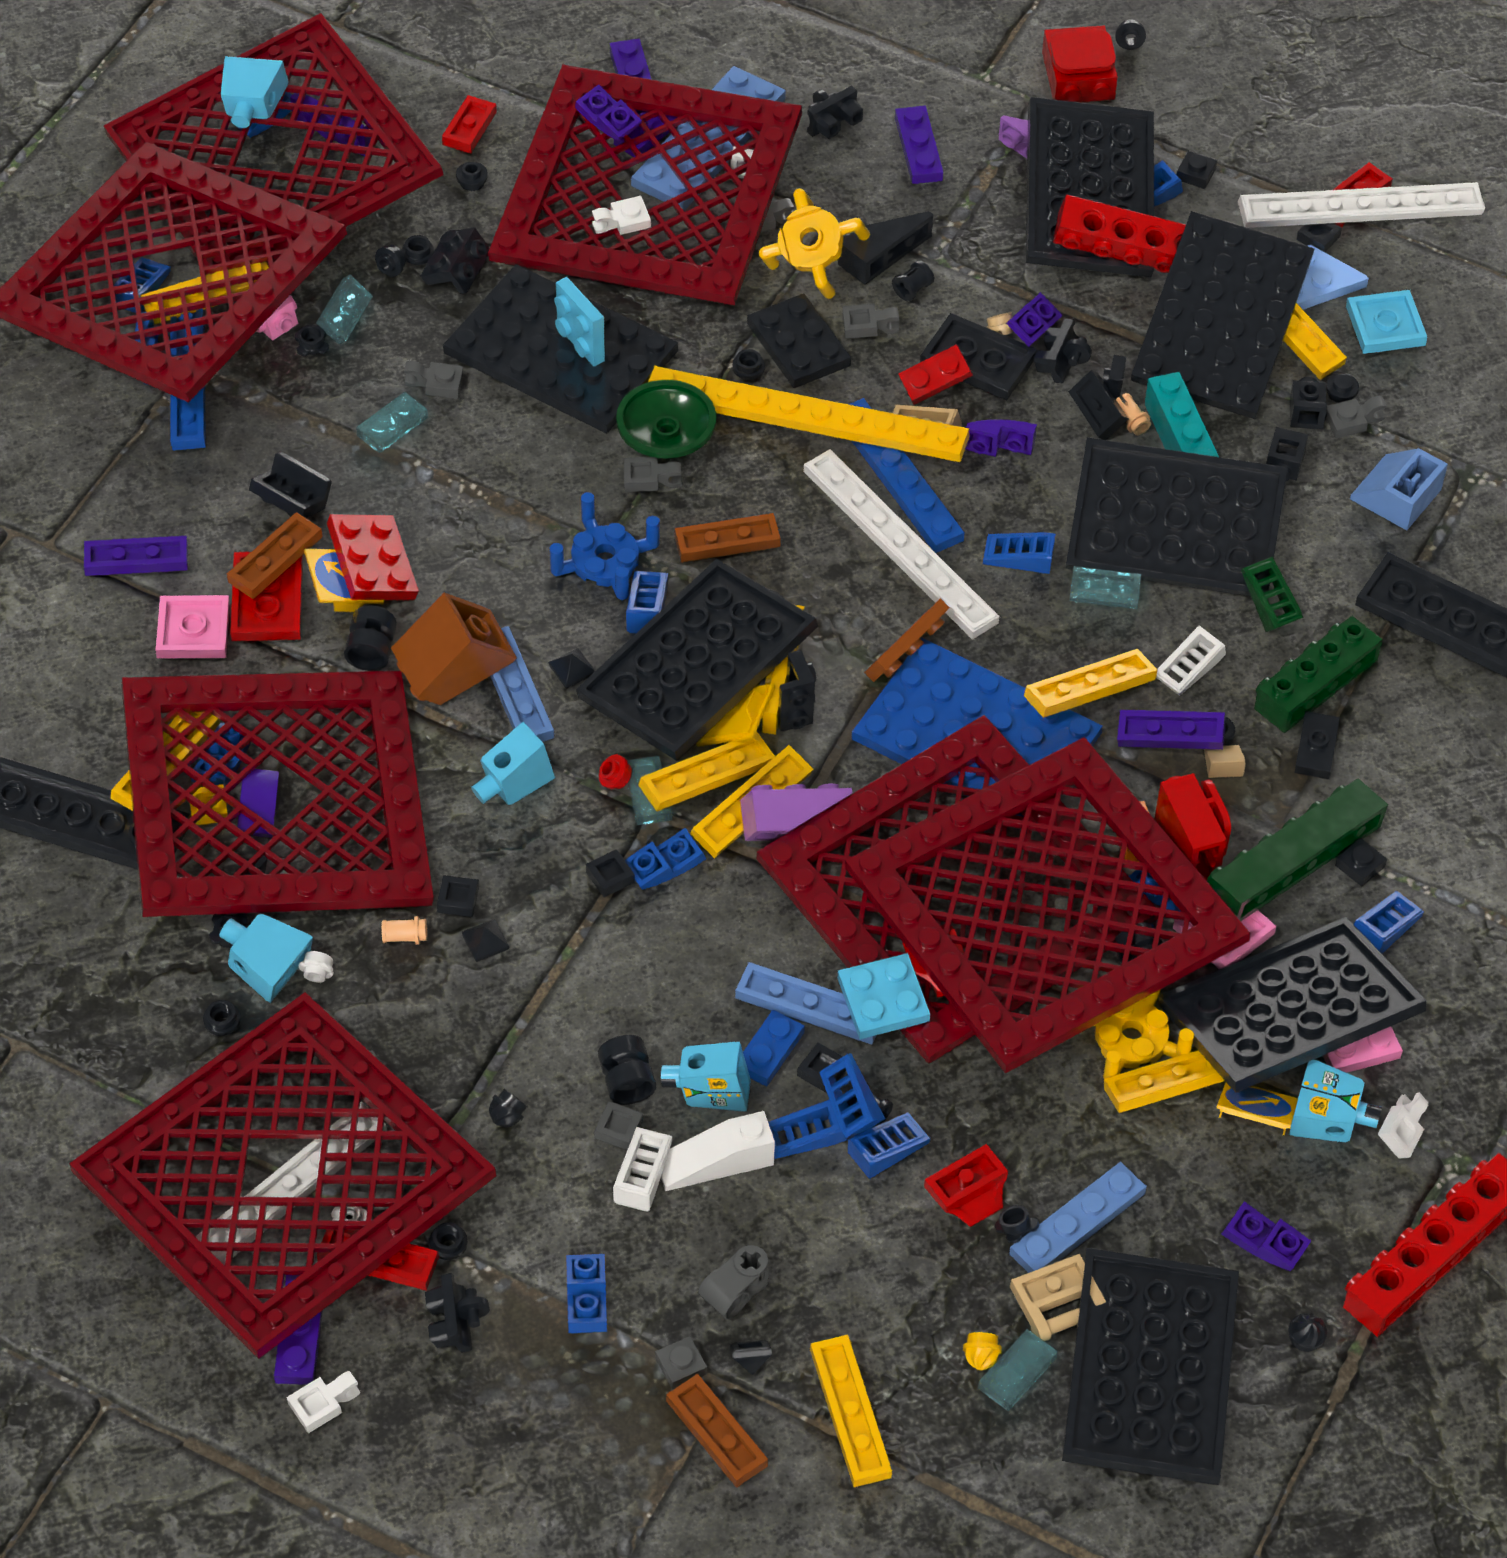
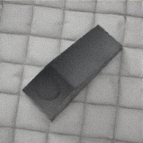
M927 211L865 225L870 232L869 238L865 241L860 240L854 232L845 235L838 265L866 285L932 237L933 214Z

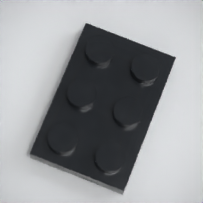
M804 293L747 315V325L793 388L851 366V356Z
M950 313L920 355V362L957 344L972 373L971 377L962 382L1008 400L1034 362L1037 349L1031 346L1028 347L1022 342Z

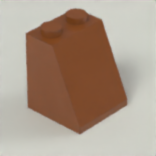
M445 592L391 647L397 659L398 668L405 674L411 685V693L420 701H429L438 705L444 704L517 659L490 609Z

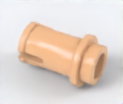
M1129 393L1122 394L1126 402L1123 403L1120 397L1116 401L1128 417L1126 429L1135 435L1145 433L1151 426L1149 414L1141 411Z
M415 916L414 920H383L382 941L383 943L415 941L416 945L420 944V941H427V920L420 919L419 916Z

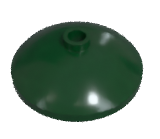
M677 380L651 381L634 388L620 402L616 416L618 432L625 443L641 454L656 458H676L697 451L710 440L716 427V411L710 398L699 388Z

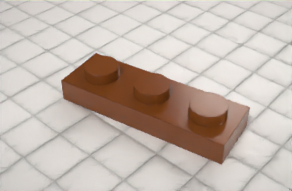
M296 512L227 573L228 583L254 599L304 554V549H310L322 538V529Z
M774 513L675 528V541L681 562L778 548L781 544Z
M940 598L864 673L873 682L882 674L889 678L903 664L898 658L904 653L911 656L924 644L920 637L925 632L931 636L945 623L941 616L950 607Z
M696 1374L666 1394V1402L736 1488L768 1467V1458L699 1374Z

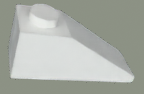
M761 1111L728 1119L670 1148L661 1175L665 1191L774 1165L775 1141L765 1112Z

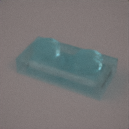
M350 274L341 280L316 324L338 345L346 342L373 296Z
M403 392L356 427L357 436L380 454L428 418L427 409L406 392Z
M1074 566L1070 601L1137 609L1141 574Z
M659 756L627 760L632 768L628 787L637 826L671 821V806L656 811L638 786L642 776L662 769Z
M1026 1329L979 1380L978 1389L1009 1411L1056 1360L1058 1351Z

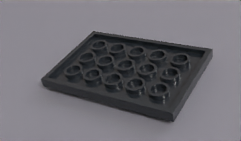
M1030 97L1028 102L1026 263L1152 277L1154 267L1142 264L1131 265L1123 260L1099 257L1094 253L1079 249H1067L1062 245L1053 243L1059 210L1066 194L1154 216V111Z
M1191 211L1130 381L1147 386L1148 378L1180 372L1192 400L1256 419L1315 248Z
M515 264L443 344L444 354L607 434L617 423V410L622 399L634 388L648 383L654 366L663 368L678 352V342L588 299L604 316L605 361L593 366L585 357H581L577 353L574 344L567 337L561 336L556 328L557 307L554 301L556 297V283Z
M1087 437L1066 568L1251 597L1240 569L1270 557L1274 559L1288 467ZM1264 570L1254 575L1258 581L1268 577L1269 573L1267 570ZM1270 583L1261 586L1263 592L1269 591Z
M716 559L576 689L579 699L678 761L788 656V653L799 646L818 627L817 620L814 616Z
M1344 917L1159 995V1006L1180 1030L1188 1028L1193 1031V1045L1237 1093L1426 1011V999L1350 920Z
M1087 1248L1062 1461L1219 1485L1239 1271ZM1091 1276L1106 1300L1105 1303L1097 1306L1090 1296Z

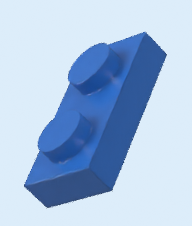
M772 1010L743 1051L750 1079L767 1087L803 1036L805 1025Z

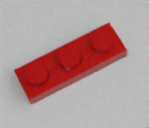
M327 1229L321 1243L336 1244L338 1229ZM345 1229L343 1242L359 1230ZM409 1243L371 1272L369 1276L427 1291L439 1260L438 1251ZM317 1252V1261L330 1252Z

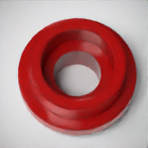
M618 754L611 755L600 766L599 781L602 786L608 789H621L629 782L632 768L623 756Z

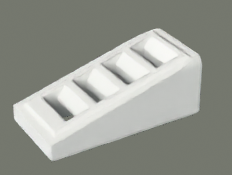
M1198 626L1157 669L1156 678L1180 696L1226 655L1225 645L1201 626ZM1200 646L1208 654L1204 656L1196 648ZM1191 654L1200 662L1196 665L1187 656ZM1181 662L1191 671L1188 674L1177 665ZM1172 670L1183 680L1178 683L1167 673Z
M636 1127L613 1187V1198L616 1204L646 1212L650 1210L672 1143V1136ZM640 1144L649 1147L659 1149L658 1153L640 1149L639 1147ZM636 1159H640V1160L647 1161V1162H651V1163H654V1164H653V1166H652V1165H648V1164H644V1163L637 1162V1161H635V1160H636ZM631 1173H633V1174L645 1176V1177H648V1180H645V1179H642V1178H638V1177H634V1176H630V1175H631Z

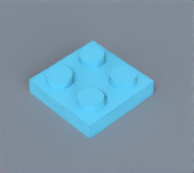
M568 277L557 281L554 301L557 307L555 325L561 336L567 337L574 344L577 353L581 357H585L593 366L604 362V316Z
M1410 290L1347 298L1346 308L1363 354L1426 346L1427 334Z
M908 953L838 970L837 978L859 1040L930 1022V1012Z

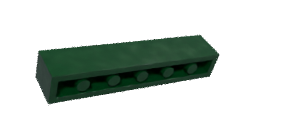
M1358 778L1347 786L1340 785L1329 798L1323 802L1316 801L1305 814L1299 818L1292 817L1284 824L1281 830L1275 834L1268 833L1259 841L1257 846L1249 851L1246 849L1241 851L1234 858L1233 862L1224 868L1219 866L1214 869L1208 876L1207 882L1237 918L1242 921L1343 853L1359 838L1363 839L1380 828L1388 804Z

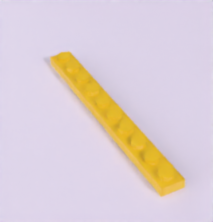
M654 366L648 381L677 380L691 384L702 390L710 398L717 414L961 462L970 437L969 428Z

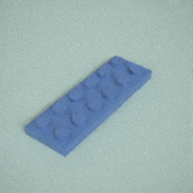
M735 66L712 89L779 102L785 100L786 94L785 89ZM695 120L699 126L709 123ZM688 121L676 128L680 136L694 130ZM725 125L730 132L738 128ZM719 127L705 132L710 141L724 135ZM746 132L735 139L742 146L751 138L749 132ZM672 134L662 144L674 139ZM699 135L686 141L691 150L705 144ZM727 141L716 146V149L723 155L732 151L733 146ZM680 145L666 150L671 159L685 153ZM710 150L696 156L701 164L715 159ZM660 154L649 158L631 177L632 187L663 202L687 191ZM690 159L676 165L682 174L696 168ZM717 165L707 170V172L714 179L723 167ZM701 173L688 179L693 188L707 182ZM691 197L678 204L685 211L694 199Z

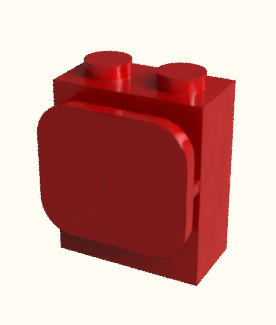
M1105 25L1044 30L1042 54L1054 100L1071 102L1115 100L1118 79L1115 68L1116 55L1111 36L1106 31Z
M1194 773L1184 776H1173L1166 781L1160 782L1154 820L1207 881L1211 872L1217 867L1222 866L1223 857L1227 854L1231 833V821L1228 811L1214 783L1210 779L1201 781L1199 785Z

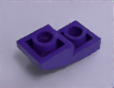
M600 85L594 87L575 103V108L589 122L617 141L642 124V120L622 99L616 102Z
M1040 292L1006 324L1029 347L1063 315Z
M981 420L969 422L966 428H969L970 437L965 450L996 457L999 448L1031 455L1033 452L1037 424L1015 420Z
M254 769L242 780L240 803L274 826L279 771ZM241 813L238 816L237 827L245 832L254 822ZM261 827L251 835L272 838V835Z
M1245 1201L1221 1233L1228 1240L1254 1256L1288 1271L1294 1268L1311 1242L1310 1239L1281 1218L1275 1224Z

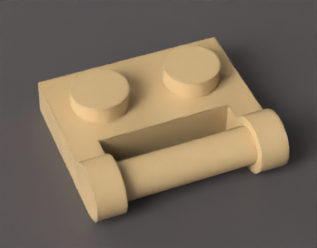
M1080 1254L1011 1280L1010 1289L1025 1314L1038 1343L1051 1339L1052 1334L1073 1327L1078 1323L1079 1308L1045 1320L1042 1312L1081 1297L1085 1262ZM1091 1276L1090 1296L1097 1306L1105 1303L1106 1300Z

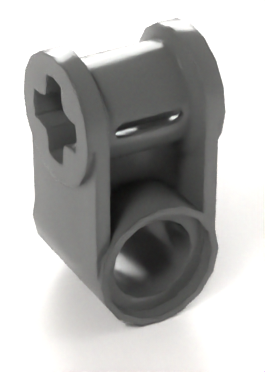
M754 1245L740 1248L720 1268L711 1272L704 1279L699 1287L698 1294L725 1319L733 1318L768 1284L767 1254L762 1248Z

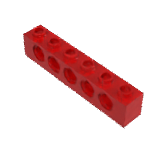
M1066 194L1059 210L1053 243L1062 245L1067 249H1079L1094 253L1099 257H1111L1123 260L1131 265L1142 264L1154 267L1159 272L1169 273L1186 224Z
M1500 1153L1489 1162L1482 1160L1473 1169L1470 1175L1471 1178L1465 1184L1461 1182L1455 1184L1446 1195L1444 1203L1439 1207L1436 1204L1432 1205L1424 1213L1421 1223L1414 1230L1411 1227L1404 1230L1395 1243L1396 1246L1389 1252L1386 1250L1381 1251L1372 1261L1371 1269L1364 1275L1357 1273L1347 1283L1345 1287L1347 1294L1343 1308L1376 1337L1382 1334L1507 1219V1159ZM1479 1194L1488 1195L1491 1199L1484 1198ZM1456 1216L1462 1217V1218L1466 1219L1467 1221H1460V1220L1456 1219L1455 1217H1456ZM1429 1239H1436L1442 1244L1433 1243ZM1404 1262H1412L1415 1265H1417V1267H1410L1406 1265ZM1379 1285H1387L1392 1290L1382 1289Z

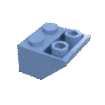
M1419 448L1386 454L1351 494L1350 500L1408 530L1442 490L1448 464Z

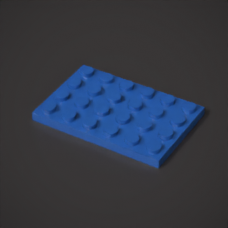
M921 638L924 644L911 656L908 655L853 729L852 740L903 764L985 715L1023 759L1031 765L1083 737L1093 746L1102 734L1103 726L1070 709L1043 718L1024 697L1026 688ZM973 763L969 766L981 768L977 763ZM960 772L943 784L958 786ZM965 772L963 787L983 789L984 777L976 776V773ZM992 777L989 778L988 786L996 783ZM1018 813L1017 815H1015V816L1024 817L1021 813Z

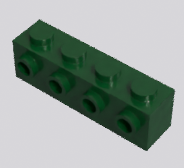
M1350 616L1341 624H1334L1327 635L1321 640L1311 642L1295 660L1289 659L1277 674L1271 678L1266 677L1259 683L1256 688L1257 696L1254 709L1279 730L1286 733L1304 719L1305 711L1313 712L1378 660L1383 639L1353 616Z

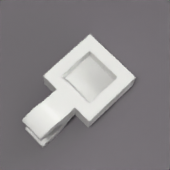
M641 196L612 202L611 210L598 208L592 211L595 221H592V225L597 234L618 228L620 235L651 228V219Z
M1420 1092L1415 1094L1412 1101L1405 1094L1401 1095L1396 1106L1391 1107L1378 1133L1380 1138L1399 1159L1411 1157L1424 1131V1128L1418 1121L1427 1109L1428 1101Z
M347 1371L328 1385H325L321 1377L286 1398L289 1406L309 1434L341 1414V1407L338 1403L354 1399L360 1394V1391L357 1388L358 1382L351 1372Z

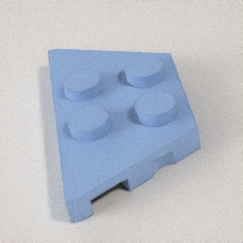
M1308 245V247L1315 248L1297 300V304L1303 310L1367 287L1369 278L1365 274L1320 249Z

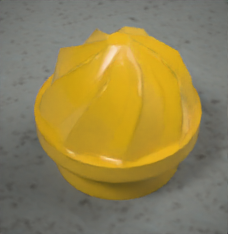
M973 1332L968 1334L967 1343L963 1344V1351L965 1352L967 1362L977 1370L983 1371L996 1365L998 1356L1002 1352V1347L998 1345L997 1335Z

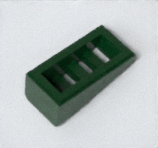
M1273 557L1240 569L1265 632L1303 618L1299 605ZM1267 570L1269 576L1257 581L1254 574ZM1272 582L1274 589L1263 592L1261 586ZM1277 595L1279 601L1270 605L1267 599ZM1283 608L1285 614L1276 616L1274 610Z

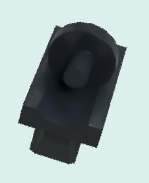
M851 85L837 94L833 92L828 95L824 90H818L813 93V104L808 106L807 111L810 120L807 132L812 137L821 133L830 139L841 130V121L846 120L853 126L863 120V108L857 102V90Z
M1064 319L1061 328H1048L1044 335V343L1046 349L1050 351L1037 350L1034 356L1037 372L1051 373L1054 383H1064L1070 367L1076 366L1077 363L1083 364L1088 362L1092 355V349L1087 344V339L1085 337H1078L1073 329L1075 325L1074 319Z
M452 1273L441 1275V1286L425 1292L428 1311L433 1316L441 1313L445 1314V1320L429 1324V1339L437 1348L455 1345L461 1353L472 1350L470 1327L480 1326V1318L487 1315L490 1311L489 1302L486 1298L477 1296L476 1289L469 1288L466 1290L463 1285L456 1284Z

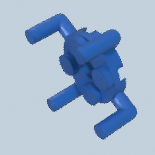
M586 492L581 496L582 523L586 530L574 536L571 559L564 560L563 546L560 543H553L550 546L551 573L554 576H561L575 572L584 581L587 578L596 581L598 586H612L616 597L619 600H625L629 596V578L633 575L632 571L639 563V553L656 549L660 544V520L656 516H649L646 519V537L635 540L630 533L625 531V527L619 523L599 526L595 519L594 495ZM603 552L611 553L613 557L607 560H603L602 558L597 557V555Z

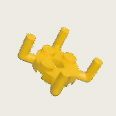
M799 188L793 193L797 210L793 211L786 218V223L782 229L780 228L778 242L762 247L759 250V256L767 267L772 270L779 266V260L776 256L783 255L787 262L796 270L812 271L816 287L825 298L831 299L835 296V289L827 280L825 267L840 258L843 235L854 232L860 240L865 241L869 238L870 232L860 218H852L839 223L830 212L814 206L807 193ZM817 232L818 240L815 244L811 246L803 244V238L807 233Z
M1160 990L1094 1025L1095 1040L1101 1048L1102 1055L1106 1058L1103 1073L1104 1079L1120 1074L1123 1067L1130 1069L1139 1068L1140 1064L1150 1061L1152 1064L1158 1061L1163 1054L1174 1058L1191 1052L1194 1039L1192 1030L1188 1028L1182 1029L1179 1033L1177 1044L1168 1040V1017L1165 1012L1154 1006L1160 995ZM1127 1028H1133L1138 1030L1142 1036L1137 1039H1130L1124 1036L1122 1031Z

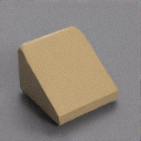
M1239 745L1223 746V750L1204 749L1208 778L1243 776L1246 763Z

